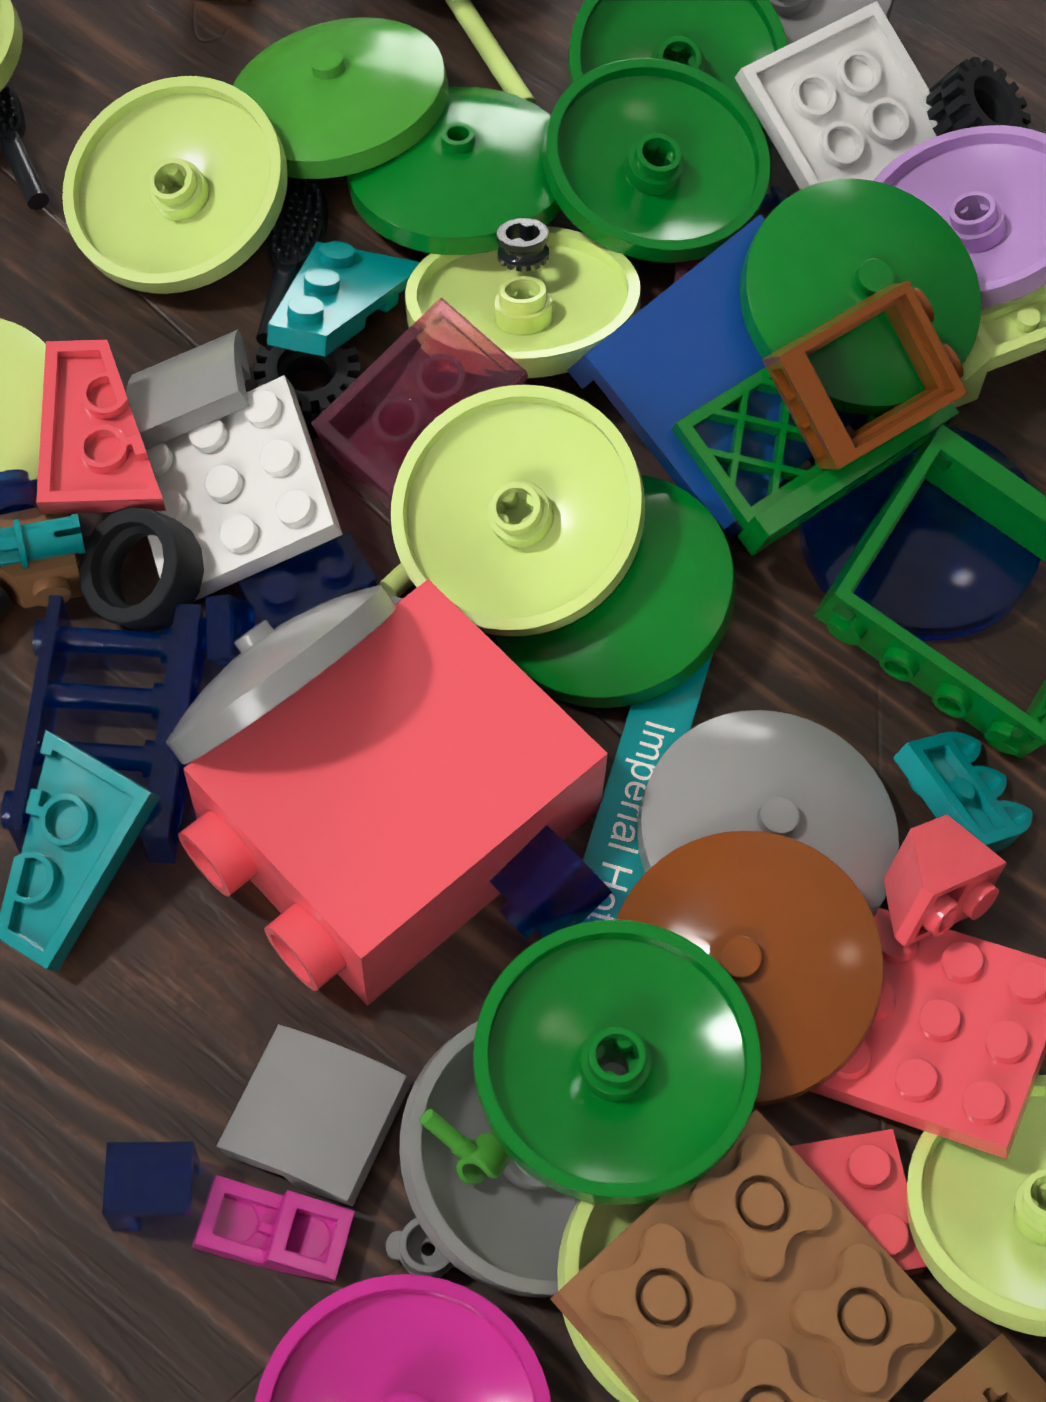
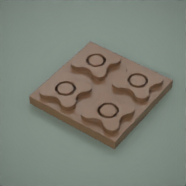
M757 1109L751 1113L738 1141L719 1165L690 1187L677 1193L660 1197L551 1298V1301L639 1402H888L956 1330L955 1326Z

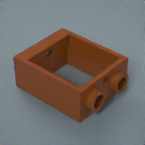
M910 281L888 285L761 359L820 469H840L968 394L960 380L964 375V371L958 356L947 344L942 345L931 323L935 320L933 308L925 294L918 288L913 289ZM885 311L925 390L848 434L807 356Z

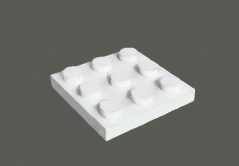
M877 1L741 68L735 76L737 83L800 190L820 182L835 179L853 178L873 181L886 166L901 154L924 141L936 137L932 128L938 125L937 121L929 120L927 111L932 107L926 104V97L931 92Z
M285 375L247 392L248 407L146 449L166 511L156 512L174 518L189 528L202 548L204 574L200 593L196 600L343 535L294 387ZM148 535L158 574L161 577L164 563L162 544L157 536Z

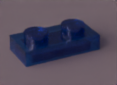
M348 532L241 580L238 584L240 595L257 625L267 620L274 629L321 603L348 593L377 586V578Z

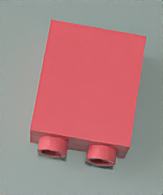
M429 579L396 603V610L380 626L326 670L252 724L183 768L196 820L182 830L178 836L182 846L197 868L217 890L228 897L251 880L281 913L264 927V931L271 945L289 969L313 991L320 989L338 974L367 1006L596 814L603 796L608 753Z

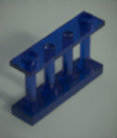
M49 595L45 619L38 618L34 626L33 651L35 656H38L15 789L5 791L1 806L2 827L9 830L19 854L22 852L31 816L25 813L31 788H38L45 755L40 753L45 730L54 733L58 708L151 714L152 720L158 721L156 739L146 740L144 746L68 742L115 770L142 772L143 778L149 779L148 790L160 796V799L137 838H142L149 862L176 863L179 842L178 834L181 828L187 786L183 768L189 763L183 765L166 741L186 710L200 694L208 639L202 605L176 603L173 627L164 626L161 633L72 627L63 597ZM68 652L160 658L161 664L167 665L164 683L155 682L153 689L62 683Z

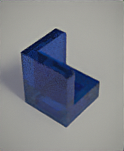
M107 1142L102 1214L112 1231H141L142 1217L187 1216L190 1214L193 1175L199 1174L200 1158L193 1142Z

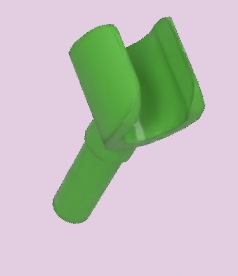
M432 1109L427 1110L420 1118V1123L447 1145L451 1152L459 1158L456 1171L459 1178L466 1184H481L487 1176L499 1178L512 1159L491 1133H481L472 1142L466 1135L463 1136Z

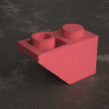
M948 814L911 828L883 879L894 938L905 947L931 934L934 937H939L947 932L953 924L968 917L972 920L981 917L992 906L998 896L999 889L994 885L1007 862Z

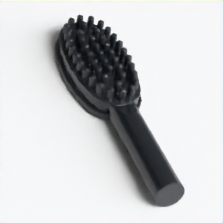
M7 82L0 92V148L27 205L32 210H39L48 204L49 196L21 140L26 130L25 115L16 92L11 84Z
M297 179L294 181L295 185H287L288 189L286 190L281 212L268 236V260L274 268V273L256 336L257 342L264 347H267L268 323L316 242L323 243L326 236L328 224L327 200L316 182L309 183L308 179H304V183H300V180Z

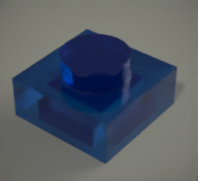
M230 594L205 597L206 616L202 618L200 624L201 642L207 652V660L227 666L241 653L234 642L255 627L254 605Z

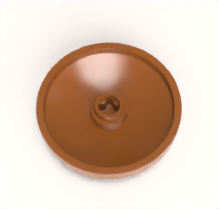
M743 830L713 834L691 841L675 849L652 866L633 887L618 913L616 920L652 924L687 938L716 959L738 985L750 1007L760 1042L761 1075L754 1106H765L799 1097L831 1079L857 1053L875 1021L883 989L884 964L882 944L872 911L855 883L837 864L816 849L800 841L774 833Z

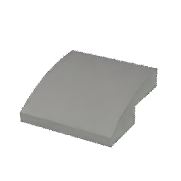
M239 330L132 374L128 381L126 395L145 449L249 406L244 381L251 379L244 339Z
M278 1024L216 1147L230 1159L284 1176L295 1188L353 1207L412 1081L407 1075L360 1053L308 1033Z

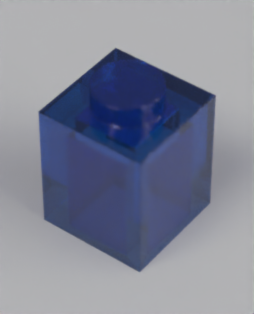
M547 825L489 881L508 900L499 911L526 939L536 930L545 937L560 929L582 923L612 893L595 872Z

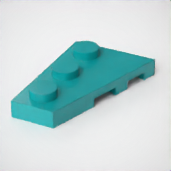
M339 241L316 242L268 323L267 345L326 357L363 330L366 317L377 309L387 312L398 304L399 293L406 289L411 273L420 262L357 250L350 244Z
M45 730L40 751L41 754L45 755L38 788H31L25 813L31 816L22 852L14 856L0 911V940L43 968L58 972L158 803L160 796L60 736Z

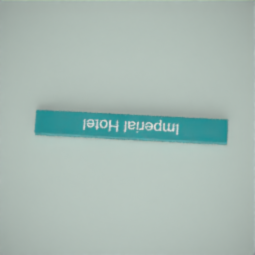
M713 654L695 674L671 691L645 702L631 705L562 929L579 923L617 919L627 896L645 874L637 841V820L643 792L663 754L676 740L691 730Z

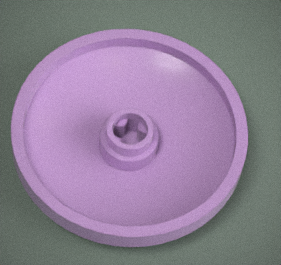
M1005 125L977 126L948 132L924 141L904 152L886 166L873 180L897 187L912 194L934 209L952 227L966 247L974 264L981 292V309L1013 301L1046 285L1045 133Z

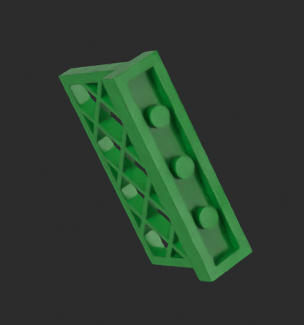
M766 367L677 421L672 427V431L743 528L738 538L751 556H753L918 449L942 424L947 426L960 412L951 403L840 469H820L816 461L815 465L809 470L782 465L786 438L805 442L797 426L788 424L790 412L782 397L778 422L746 415L749 395L753 392L761 391L781 396ZM737 403L736 412L726 410ZM883 414L864 415L863 426ZM707 421L734 426L730 452L708 448L695 429ZM744 429L776 436L772 462L740 455ZM721 465L728 466V468H727V473L725 472V470L722 468ZM738 469L769 475L767 497L750 506L736 487ZM780 478L791 480L779 488Z

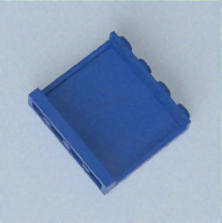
M761 214L567 370L582 389L593 380L596 382L676 485L698 499L710 511L728 539L743 528L674 434L672 427L680 419L765 367L761 360L762 357L747 331L740 303L741 269L748 247L765 220ZM761 391L753 392L749 395L746 415L778 422L781 396ZM737 403L726 410L736 412ZM836 410L844 427L850 425L855 431L863 426L864 415ZM790 414L788 424L797 426ZM707 421L695 429L708 448L730 452L734 426ZM744 429L740 455L772 462L776 436ZM786 438L782 465L798 468L806 460L812 466L815 465V459L805 442ZM721 465L722 468H723V469L725 470V472L727 473V468H728V466ZM738 469L736 487L750 506L756 504L765 495L767 497L770 476ZM780 478L779 488L791 480Z

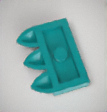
M953 731L907 742L893 759L908 778L913 791L924 800L936 818L948 814L993 852L1008 848L1021 834L1028 830L1033 815L1030 808L1012 801L997 800L1006 788L1007 777L1005 774L990 767L971 765L980 755L981 742L978 739L965 733Z

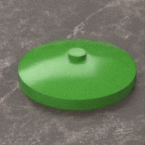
M367 17L328 21L292 33L270 45L252 59L233 84L234 87L251 97L265 112L282 142L287 162V177L299 179H325L346 176L371 169L399 156L419 142L436 124L447 103L449 88L442 55L435 43L426 34L398 21Z

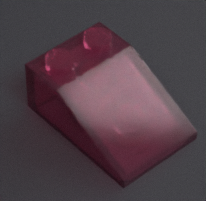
M441 297L311 424L326 451L391 510L393 489L404 458L415 440L436 417L461 400L479 392L509 385H523L528 378V374L525 369Z

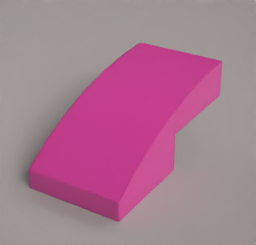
M215 1175L211 1182L191 1248L269 1270L334 1282L338 1274L355 1211L287 1190L284 1195H280Z

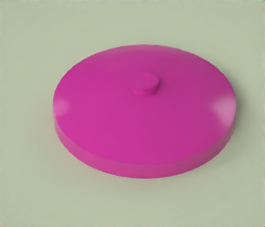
M399 1274L370 1278L351 1284L332 1293L303 1314L288 1330L269 1359L259 1383L255 1402H551L543 1369L534 1350L514 1322L496 1305L478 1293L448 1280L425 1275Z

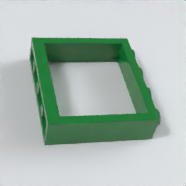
M942 424L919 447L813 616L825 623L829 632L843 643L856 645L877 659L881 668L888 675L900 681L910 682L929 695L934 705L940 711L951 717L962 718L984 734L987 742L995 749L1022 759L1046 743V678L1025 713L854 594V591L925 479L1046 562V496Z

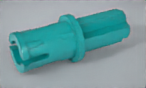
M77 513L71 514L68 517L20 525L19 519L13 520L14 526L0 528V567L21 563L22 569L29 568L28 562L85 553Z

